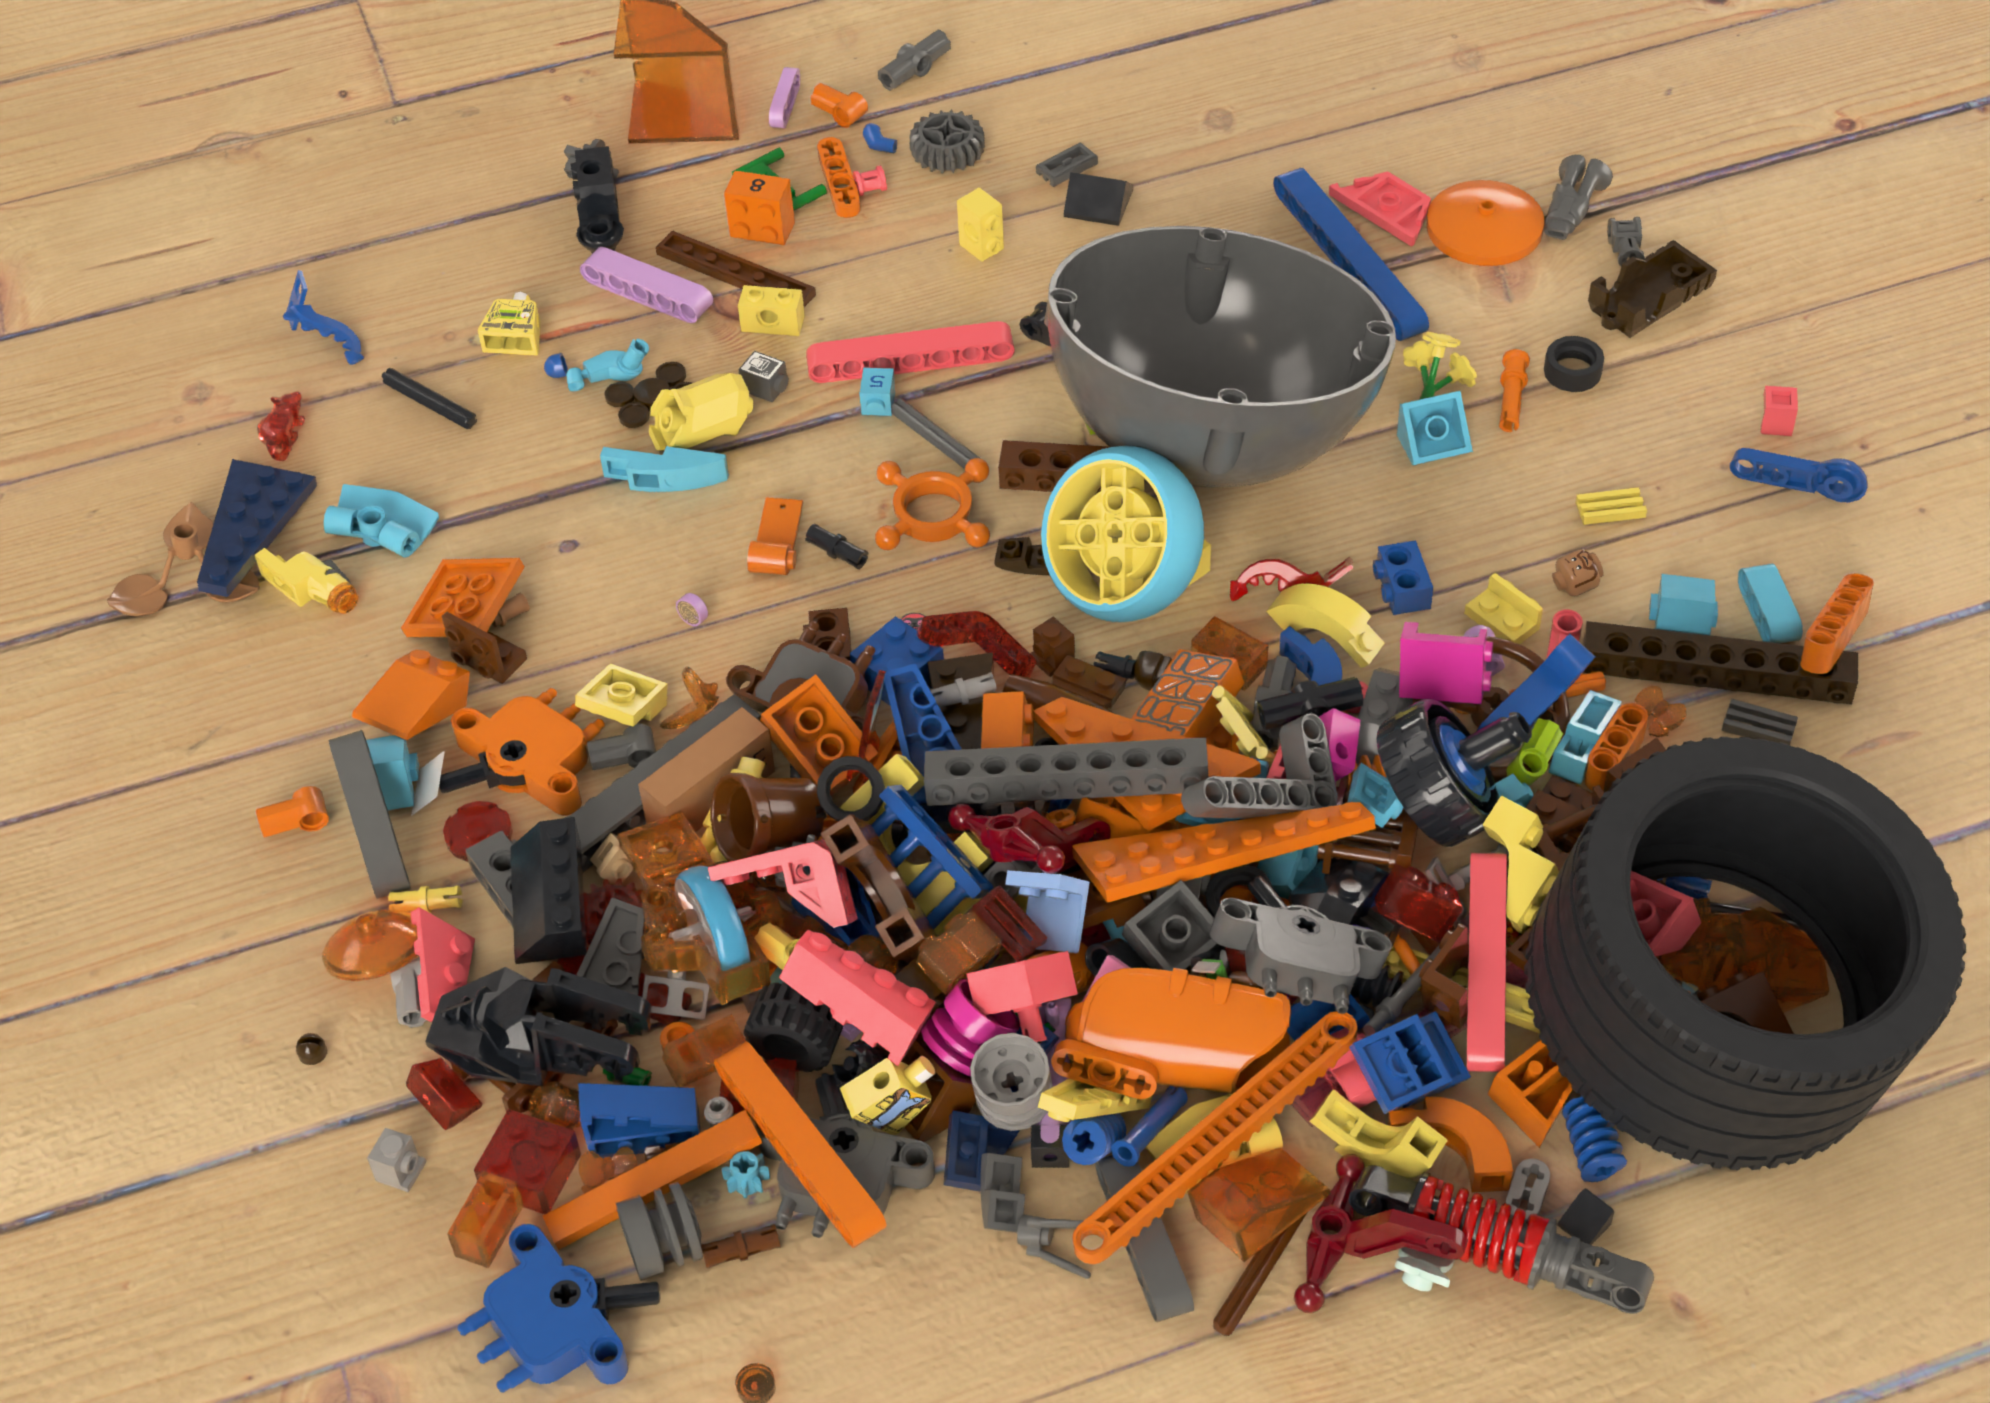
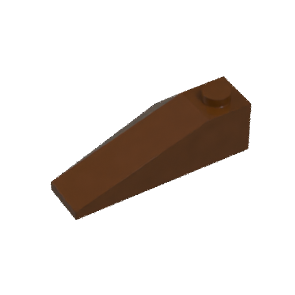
M920 1031L901 1062L910 1065L920 1056H924L932 1063L935 1069V1074L925 1081L932 1096L931 1102L904 1127L915 1140L925 1142L948 1128L949 1116L952 1111L970 1113L976 1098L971 1076L964 1075L942 1061L929 1048ZM877 1043L879 1049L888 1057L890 1052Z

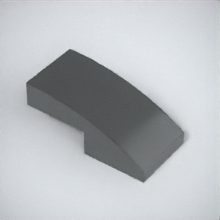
M993 1153L982 1154L981 1209L984 1229L1018 1232L1025 1204V1194H1019L1022 1157Z

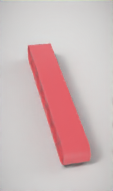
M996 321L820 342L808 347L806 358L810 379L817 383L860 379L862 378L863 368H893L894 374L1002 362L1011 358L1015 349L1010 326L1005 322Z
M1471 853L1467 1071L1500 1072L1505 1068L1507 854Z

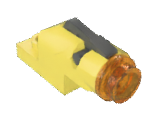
M265 548L255 554L261 576L300 607L314 599L326 605L333 612L345 614L353 610L358 602V594L354 586L351 585L350 580L332 560L320 561L315 556L304 551L295 555L287 562L280 555L274 556Z

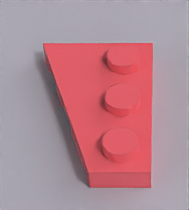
M419 907L411 912V921L413 925H417L418 940L414 942L415 955L420 956L421 974L417 976L421 1017L432 1022L441 996L467 984L475 938Z

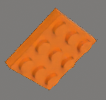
M520 558L442 559L402 625L401 630L406 637H447L442 615L449 612L487 632L525 568Z

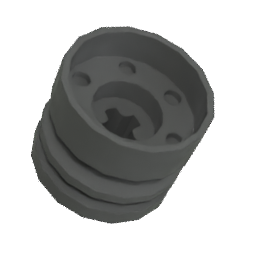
M678 1182L669 1185L672 1198L671 1203L666 1204L660 1188L654 1190L656 1208L648 1210L640 1195L616 1203L621 1226L640 1281L664 1273L663 1254L670 1252L679 1267L684 1266L682 1247L687 1246L693 1262L703 1259L701 1250L702 1234L691 1201L686 1197Z

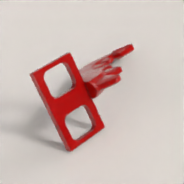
M1348 557L1326 573L1324 578L1318 571L1307 574L1291 563L1280 559L1260 560L1249 565L1239 575L1237 580L1230 581L1231 601H1236L1248 593L1246 586L1248 583L1258 586L1259 576L1263 577L1265 584L1268 586L1278 578V590L1280 592L1298 584H1317L1330 588L1331 584L1353 569V560Z

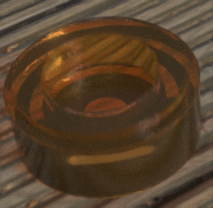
M752 1363L746 1365L738 1372L735 1379L737 1394L744 1403H766L773 1397L776 1390L774 1374L764 1364Z

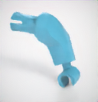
M633 339L627 352L617 350L605 351L584 361V370L582 371L576 367L570 368L566 373L569 390L574 392L583 389L585 385L583 379L588 378L591 383L607 379L630 381L636 378L643 370L641 362L649 351V345L642 339Z

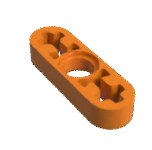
M1073 1039L1060 1041L1056 1045L1051 1059L1054 1071L1060 1076L1136 1099L1151 1097L1155 1093L1159 1081V1072L1150 1062ZM1067 1053L1074 1055L1072 1063L1065 1062ZM1086 1058L1091 1059L1088 1069L1083 1068ZM1101 1062L1109 1063L1114 1067L1115 1073L1111 1076H1103L1097 1072L1095 1065ZM1123 1069L1127 1070L1125 1080L1120 1079ZM1139 1075L1146 1077L1144 1085L1137 1083Z

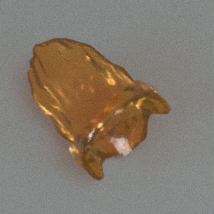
M686 666L682 671V679L693 702L662 721L660 727L662 729H677L701 718L719 701L720 697L715 696L718 684L704 683L693 669Z

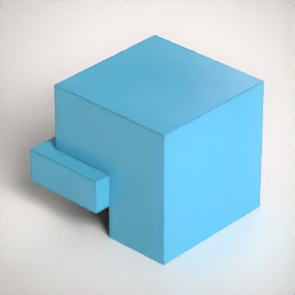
M1661 574L1658 594L1651 593L1649 603V620H1656L1654 629L1710 635L1711 627L1716 628L1718 618L1715 580Z
M395 735L366 740L387 809L394 810L414 806L412 781L419 780L417 753L409 754L406 740Z

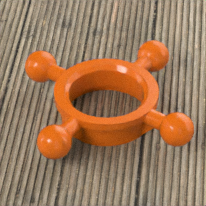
M981 458L969 460L965 466V472L958 477L941 471H927L907 479L901 474L899 465L893 461H885L878 466L876 473L878 480L884 485H896L898 487L894 493L893 506L894 512L900 520L893 526L885 525L877 530L875 542L879 548L887 551L895 549L900 542V536L903 534L920 541L939 542L963 532L967 543L972 547L980 548L988 543L990 539L988 527L980 522L971 523L968 521V515L972 507V495L967 485L971 482L980 483L986 480L989 475V466L985 460ZM929 494L946 495L957 500L960 504L958 511L953 516L939 522L920 521L913 518L906 511L907 505L913 500Z

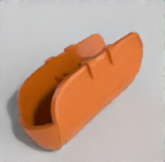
M1122 968L1100 977L1091 987L1086 999L1083 1002L1076 1003L1068 1011L1065 1020V1040H1077L1150 1062L1159 1072L1158 1084L1233 1094L1290 1046L1287 1029L1290 1027L1291 1005L1287 996L1277 992L1274 997L1270 998L1265 995L1263 989L1232 983L1230 978L1217 976L1215 980L1190 975L1188 970L1173 968V971L1150 968ZM1068 1054L1069 1058L1073 1062L1074 1055ZM1086 1058L1083 1068L1088 1069L1091 1059ZM1101 1062L1095 1065L1097 1072L1103 1076H1111L1115 1073L1114 1067L1109 1063ZM1125 1069L1122 1070L1121 1080H1125L1127 1073ZM1139 1075L1137 1082H1145L1146 1077Z

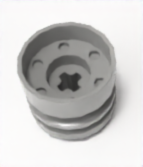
M1016 1033L1000 1034L985 1041L974 1054L970 1067L975 1098L982 1115L997 1128L1009 1131L1028 1129L1031 1125L1039 1123L1049 1112L1038 1108L1041 1094L1053 1087L1048 1057L1041 1045L1028 1036ZM1016 1086L1018 1091L1012 1092L1010 1087Z

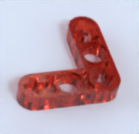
M968 611L925 616L916 632L921 641L931 646H948L976 642L986 653L993 652L994 661L1009 675L1015 674L1030 678L1037 663L1036 659L994 618L984 612Z

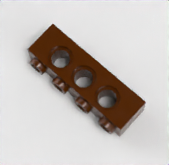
M1003 440L998 466L999 489L1052 492L1060 478L1071 466L1085 456L1098 450L1109 448V446ZM1101 487L1098 489L1095 495L1101 491Z

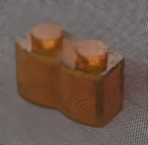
M974 911L964 916L961 913L957 914L946 924V932L938 937L935 935L929 936L918 947L919 954L916 964L945 995L953 989L959 980L967 979L968 973L976 972L987 964L999 952L1002 945L1000 938Z

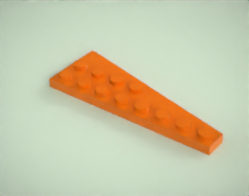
M1348 802L1336 806L1072 845V851L1076 862L1108 903L1170 886L1180 880L1183 882L1373 830L1376 829L1375 816L1361 802Z

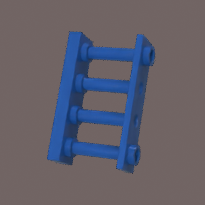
M902 785L887 786L879 795L886 803L884 806L886 810L871 824L877 836L879 837L895 820H901L909 829L908 837L889 855L895 866L898 867L919 845L925 846L932 854V862L908 885L914 898L916 899L942 871L948 872L956 881L954 883L955 888L926 917L933 930L965 897H971L972 899L983 898L994 888L988 879Z

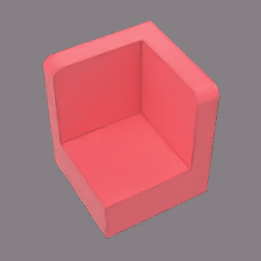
M1765 386L1761 434L1792 436L1798 412L1797 388Z

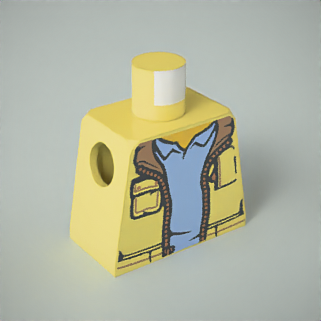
M920 1056L910 1065L900 1062L898 1066L886 1058L842 1086L840 1090L853 1119L867 1125L870 1124L872 1127L891 1135H897L931 1102L932 1096L925 1081L935 1074V1069L932 1063L924 1056Z

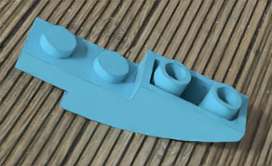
M666 446L663 455L603 447L600 454L604 477L628 480L629 489L634 491L673 492L692 490L727 481L729 477L726 454Z

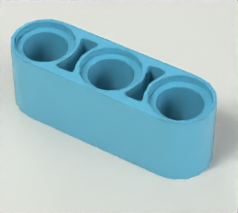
M1775 564L1739 569V589L1763 642L1787 643L1801 640L1803 630L1800 616Z

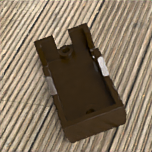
M1672 240L1665 247L1662 246L1655 253L1646 256L1644 260L1632 257L1622 264L1617 281L1610 290L1606 288V279L1602 276L1591 282L1588 297L1589 306L1594 313L1602 317L1601 324L1605 329H1618L1631 338L1680 307L1682 302L1686 303L1691 300L1692 296L1695 297L1700 294L1703 289L1710 288L1716 279L1717 270L1675 240Z

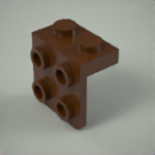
M1459 924L1454 932L1449 930L1444 935L1439 945L1440 952L1434 960L1429 958L1425 962L1419 977L1421 978L1420 992L1422 993L1423 1008L1431 1013L1436 1011L1443 1025L1449 1026L1451 1024L1461 1029L1468 1017L1467 989L1451 980L1468 954L1467 927Z

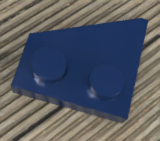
M952 1111L948 1124L943 1185L980 1192L982 1154L1004 1155L1020 1130L1009 1131L997 1128L987 1121L984 1116Z

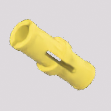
M456 885L454 887L437 889L422 886L416 891L390 892L388 901H403V903L390 904L389 910L391 914L411 912L419 907L429 913L432 912V909L461 908L462 898L448 899V897L462 895V890L459 885Z

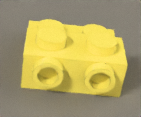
M609 664L575 695V706L588 710L593 714H599L616 720L621 724L634 727L641 719L651 721L667 706L668 683Z

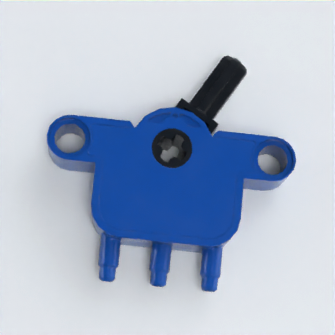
M523 1224L516 1227L509 1236V1245L516 1267L494 1280L487 1287L483 1299L485 1307L467 1317L464 1322L458 1325L457 1329L460 1334L465 1336L491 1322L499 1338L477 1353L479 1362L485 1364L509 1351L519 1365L496 1383L501 1393L506 1392L510 1388H515L527 1379L539 1384H550L586 1363L593 1375L601 1383L615 1384L620 1382L628 1372V1361L620 1338L606 1321L609 1320V1310L657 1305L661 1299L658 1282L607 1287L605 1278L594 1279L583 1268L574 1265L564 1266L562 1258L537 1226ZM529 1246H535L533 1249L529 1251H523L525 1248ZM608 1356L616 1357L610 1362H601L604 1358Z

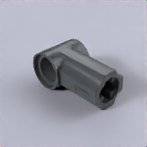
M636 724L634 727L629 726L624 730L623 735L587 741L592 770L629 764V766L635 768L640 761L656 752L652 729L645 724Z

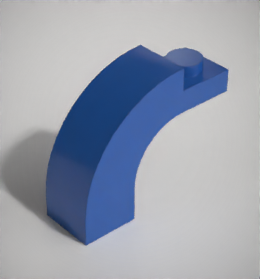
M1288 627L1281 632L1279 655L1288 657L1292 663H1295L1296 668L1309 681H1316L1319 685L1342 680L1340 659L1333 647L1324 638L1312 644L1305 635L1299 634L1292 627Z

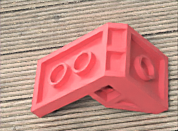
M824 839L708 867L710 880L716 881L721 879L725 886L749 880V872L756 871L759 878L783 871L788 894L833 928L848 925L858 920L846 868L837 863ZM804 866L810 867L809 875L805 873Z

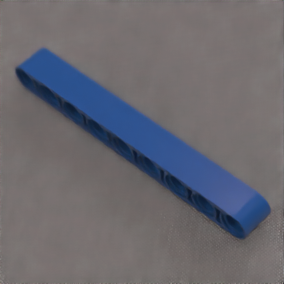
M1300 167L1274 177L1273 185L1278 198L1331 262L1357 278L1376 295L1393 321L1396 339L1403 341L1427 332L1429 330V320L1424 309L1307 171Z

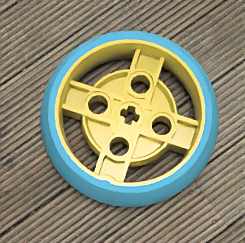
M1116 446L1098 450L1071 466L1054 487L1046 504L1042 521L1041 541L1043 556L1048 572L1060 593L1084 613L1110 622H1131L1150 617L1173 603L1187 588L1197 570L1204 544V521L1198 497L1185 475L1172 462L1153 451L1136 446ZM1144 478L1155 491L1160 505L1151 495L1144 492ZM1101 487V491L1095 495V493ZM1088 568L1100 576V587L1093 580ZM1152 572L1150 577L1143 584V577Z

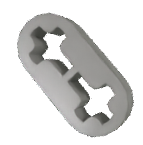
M1531 1158L1523 1160L1517 1166L1505 1202L1512 1207L1510 1217L1513 1218L1515 1210L1519 1208L1522 1199L1528 1201L1527 1210L1525 1211V1223L1530 1214H1540L1550 1180V1171L1544 1162ZM1530 1173L1537 1175L1533 1188L1526 1187L1527 1178L1530 1176Z

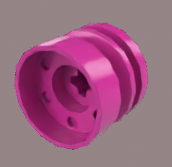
M961 979L944 1000L945 1008L935 1010L932 1019L924 1024L921 1033L929 1048L942 1061L964 1075L971 1076V1063L974 1054L981 1045L997 1035L1017 1033L1020 1028V1022L1012 1010L983 1015L973 1006L968 979Z

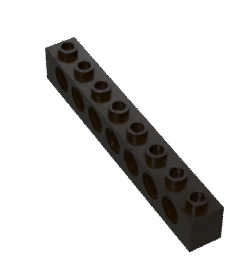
M1591 621L1586 622L1583 646L1595 658L1583 673L1601 671L1606 676L1851 705L1858 685V652L1843 651L1828 673L1815 674L1805 671L1800 666L1804 646Z

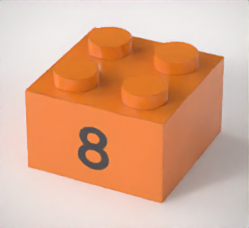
M734 171L724 192L730 237L785 245L795 224L790 179Z

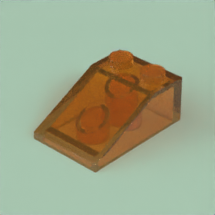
M1282 1148L1217 1168L1187 1191L1196 1220L1243 1262L1247 1261L1331 1194L1330 1189Z

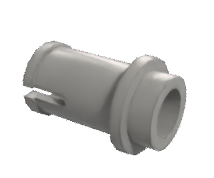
M723 1097L712 1098L704 1109V1116L711 1127L732 1117L734 1114L731 1102Z

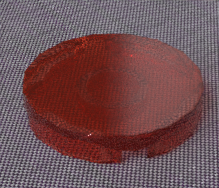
M475 801L464 804L457 809V813L452 818L451 815L445 821L443 834L447 849L456 858L469 862L465 849L501 830L511 841L513 829L509 814L505 810L503 811L498 808L497 804Z

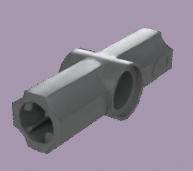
M938 29L916 45L904 44L899 49L896 59L878 70V79L884 88L891 91L913 75L925 76L931 69L932 62L951 49V41L943 31Z
M1276 656V658L1268 660L1262 686H1258L1255 697L1252 726L1269 750L1273 747H1278L1279 732L1282 726L1268 730L1263 729L1257 710V701L1291 693L1296 676V664L1292 663L1285 656Z

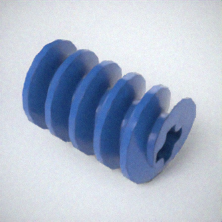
M1583 1097L1574 1098L1562 1108V1115L1566 1119V1128L1570 1132L1569 1138L1573 1144L1574 1155L1577 1157V1166L1581 1171V1178L1584 1182L1605 1180L1622 1170L1627 1164L1626 1157L1621 1154L1623 1146L1617 1141L1619 1133L1613 1128L1615 1125L1609 1120L1606 1121L1602 1118L1601 1114L1593 1106L1590 1107L1584 1102L1585 1099Z
M1120 1113L1072 1120L1063 1133L1064 1151L1075 1163L1081 1165L1096 1163L1112 1152L1111 1148L1116 1140L1123 1139L1126 1136L1125 1120Z

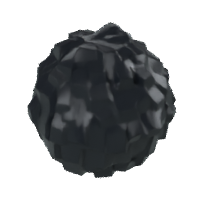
M860 1039L852 1042L845 1050L855 1052L856 1056L846 1057L844 1065L832 1064L836 1083L841 1088L888 1058L887 1055L879 1049L878 1045L872 1048Z

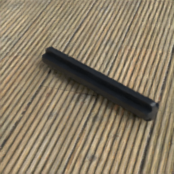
M388 368L386 372L382 373L383 383L465 429H471L473 425H476V414L393 368Z

